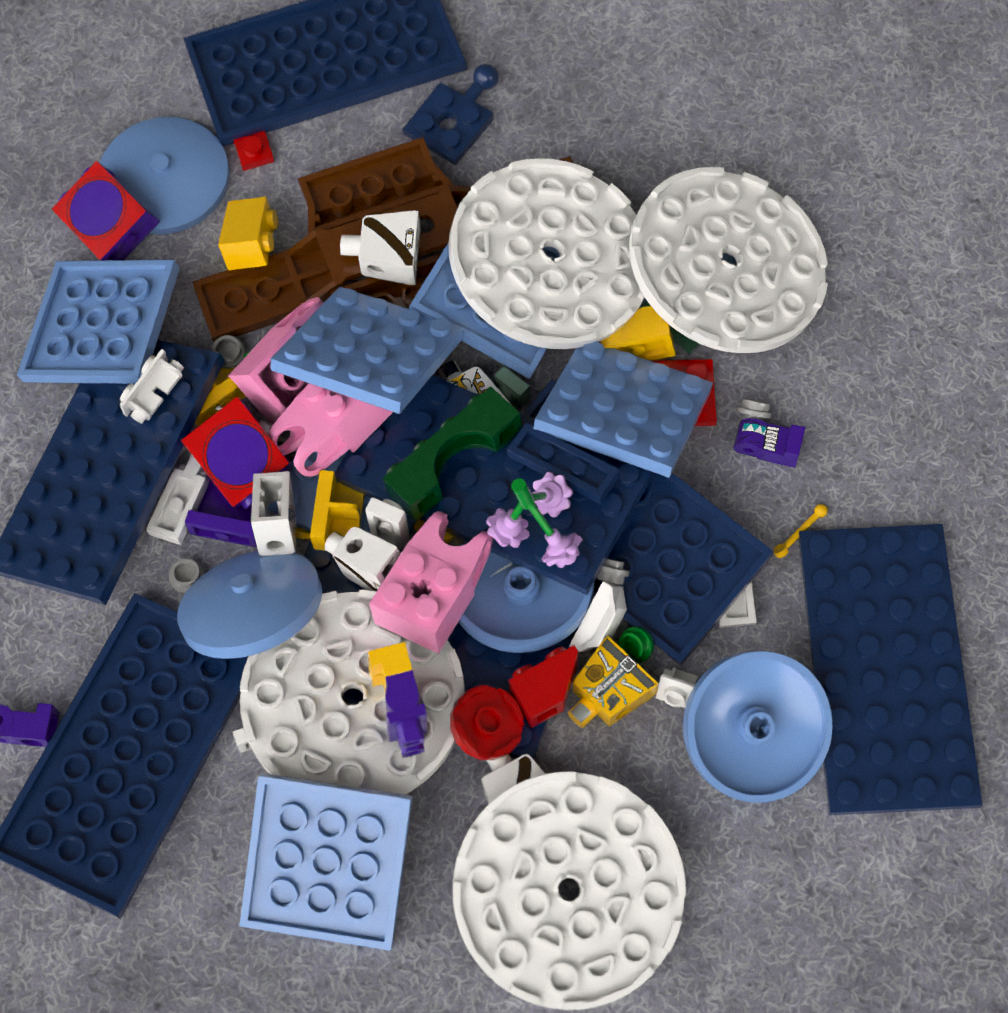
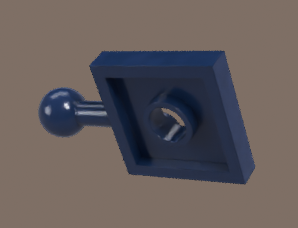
M490 64L479 65L473 73L474 82L463 95L440 82L403 127V134L412 140L423 137L429 150L456 166L494 120L493 112L477 104L475 100L483 90H490L496 86L499 80L497 69ZM445 119H453L457 122L452 129L446 130L439 126L441 121Z

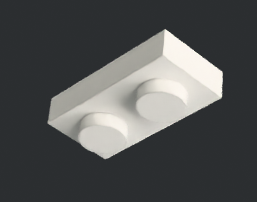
M372 497L365 509L371 534L397 546L398 549L403 551L410 540L405 511L392 500L384 499L382 502Z

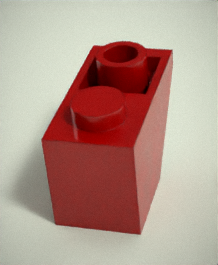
M575 645L566 650L564 647H560L551 651L545 657V661L534 667L531 664L525 665L512 674L513 678L509 679L510 692L518 702L531 728L564 711L578 665V650Z

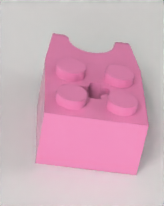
M319 297L304 302L271 328L229 375L239 389L272 425L309 383L272 371L271 358L324 303Z
M309 383L272 425L268 436L283 455L297 450L294 466L302 475L312 477L318 475L320 470H325L346 451L351 450L354 453L393 412ZM290 430V437L284 444L278 446V437L284 431ZM313 452H317L316 461L311 466L305 467L306 459Z
M441 511L435 512L405 546L369 603L374 624L438 654L475 595L474 590L488 560L493 542V537L489 536L488 532L482 531L465 545L451 546L443 541L449 523L447 519L448 514Z

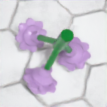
M547 472L542 479L533 482V488L536 490L531 493L524 479H515L511 487L519 502L515 509H510L506 512L504 509L498 508L495 515L487 518L486 523L490 526L487 530L488 535L494 537L502 547L510 544L512 547L518 548L521 541L527 539L530 535L526 529L528 521L521 518L520 515L523 509H529L546 533L544 538L549 543L546 553L541 560L548 566L556 564L559 568L571 565L580 554L578 545L582 542L581 536H578L575 532L569 535H560L557 529L551 528L542 515L549 513L551 517H557L562 510L570 507L571 503L568 498L572 496L573 490L567 486L565 477L563 475L555 476L552 472Z

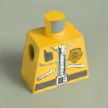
M607 636L574 679L573 692L581 700L567 713L581 728H584L596 715L610 727L657 694L659 683Z

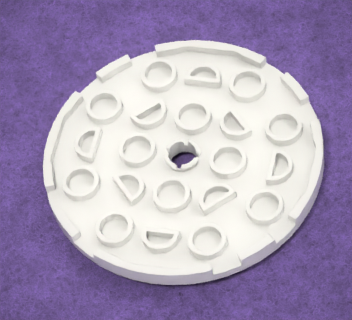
M536 158L511 162L508 167L494 173L490 171L480 178L471 187V190L458 206L449 234V259L455 281L462 295L475 312L489 325L512 339L549 349L584 347V344L599 342L608 338L623 327L632 318L645 298L635 279L630 260V233L636 217L635 212L630 207L631 201L613 183L608 185L593 176L594 171L556 159ZM554 247L558 250L560 257L551 261V258L542 249Z
M703 167L683 171L664 180L652 191L640 207L632 225L629 242L631 265L635 279L648 303L666 323L684 336L704 346L725 352H763L782 346L797 337L815 317L817 311L822 306L828 283H825V268L828 265L827 257L815 226L800 206L788 195L783 198L777 192L767 187L769 182L746 172H743L742 175L724 172L722 167ZM722 254L732 255L736 259L737 265L730 264L725 260L722 261Z
M359 590V592L337 593L333 591L322 594L318 610L308 624L297 634L272 649L248 656L240 684V714L249 745L260 764L269 774L405 795L423 784L437 771L455 744L450 730V713L454 703L465 693L463 672L455 649H452L447 640L438 654L374 624L369 603L376 594V591ZM405 642L419 692V704L424 703L427 712V733H424L425 742L423 743L425 752L402 758L398 740L389 741L385 691L383 685L372 686L367 653L370 650ZM353 688L360 690L364 695L363 701L356 705L347 706L342 699L345 691Z
M555 772L533 777L512 786L489 803L478 815L469 828L458 852L453 874L452 893L455 918L463 941L476 963L496 984L518 998L538 1006L563 1010H580L614 1002L640 987L655 973L654 971L662 963L668 952L671 951L682 924L681 919L684 897H686L683 864L677 845L663 820L650 805H647L641 798L629 791L628 788L607 778L576 772ZM565 878L574 879L579 885V895L573 901H566L558 894V886Z

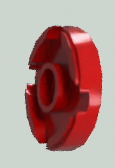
M479 685L468 689L454 703L450 713V730L456 744L466 754L478 760L494 761L508 755L520 743L522 726H524V715L518 702L509 692L501 688L489 687L490 685Z

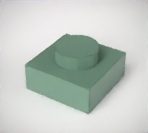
M505 366L494 375L495 386L508 399L510 404L514 403L522 409L530 400V386Z

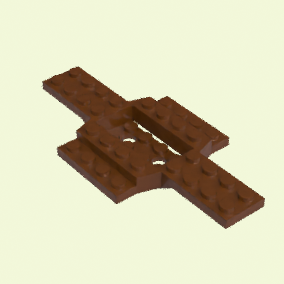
M423 137L298 178L300 189L308 207V235L290 249L269 256L267 266L226 270L192 282L213 343L222 336L230 335L237 337L278 323L298 306L312 298L319 297L325 302L339 287L352 289L358 293L383 299L389 303L409 309L410 304L441 254L418 261L416 285L370 277L343 286L347 280H355L363 274H361L359 256L341 255V236L361 235L362 219L368 215L418 211L419 220L429 219L434 223V228L430 232H420L418 258H420L424 254L447 246L452 222L458 206L472 186H454L434 164ZM571 156L559 159L573 163Z

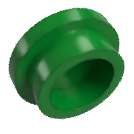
M634 626L626 629L618 641V645L637 663L648 660L653 653L654 644L652 637L642 627Z

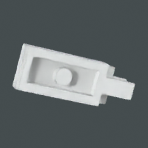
M192 454L187 465L181 464L178 469L174 468L146 528L149 535L182 545L188 531L184 523L188 510L197 511L210 480V477Z

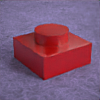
M265 131L233 140L243 171L274 162Z

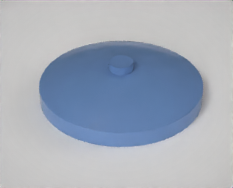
M159 117L148 119L129 127L110 143L100 161L102 165L116 175L114 178L143 207L160 220V223L149 234L175 233L202 222L221 203L229 184V164L222 144L207 128L184 118Z
M465 540L461 546L467 544L468 541ZM490 552L474 590L475 595L458 622L474 639L493 649L513 653L539 651L559 643L579 627L592 603L595 584L592 585L589 593L586 595ZM510 563L513 564V565L509 566L508 568H506V569H504V570H502V571H500V572L494 574L495 572H497L498 570H500V569L503 568L504 566H506V565H508V564H510Z
M258 551L249 552L220 563L192 584L178 607V625L187 644L193 650L205 656L232 659L255 655L282 644L308 624L320 605L322 584L314 565L298 553L261 556Z
M764 650L735 653L723 658L710 667L700 677L691 691L683 718L684 743L694 768L716 790L745 802L765 803L776 801L801 789L815 776L823 764L832 737L830 704L817 678L796 660L782 654Z

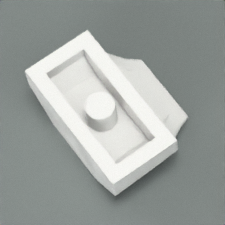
M608 581L602 582L569 647L575 645L578 652L589 651L599 647L607 636L611 639L613 638L627 611L622 586Z

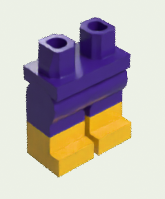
M405 642L367 651L372 686L383 685L385 691L389 741L398 740L402 758L424 753L423 743L425 742L424 733H427V712L424 703L419 704V692Z

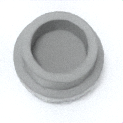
M230 335L222 336L211 347V351L220 353L225 359L222 366L224 369L234 368L244 359L245 348L237 337Z
M743 398L741 406H737L736 412L743 413L742 420L754 418L763 421L764 418L771 419L772 413L769 412V403Z
M607 558L596 579L623 585L625 576L629 577L630 571L623 569L624 562Z
M181 559L171 567L169 582L174 590L185 594L192 584L205 572L198 561L194 559Z

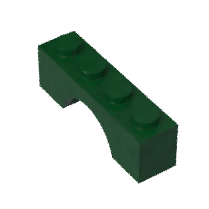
M491 386L483 393L476 394L460 413L447 418L441 425L440 430L429 439L420 441L408 457L402 462L394 463L388 469L386 475L382 478L388 495L417 522L443 499L439 478L445 463L458 452L471 448H484L497 453L515 438L522 429L520 413Z

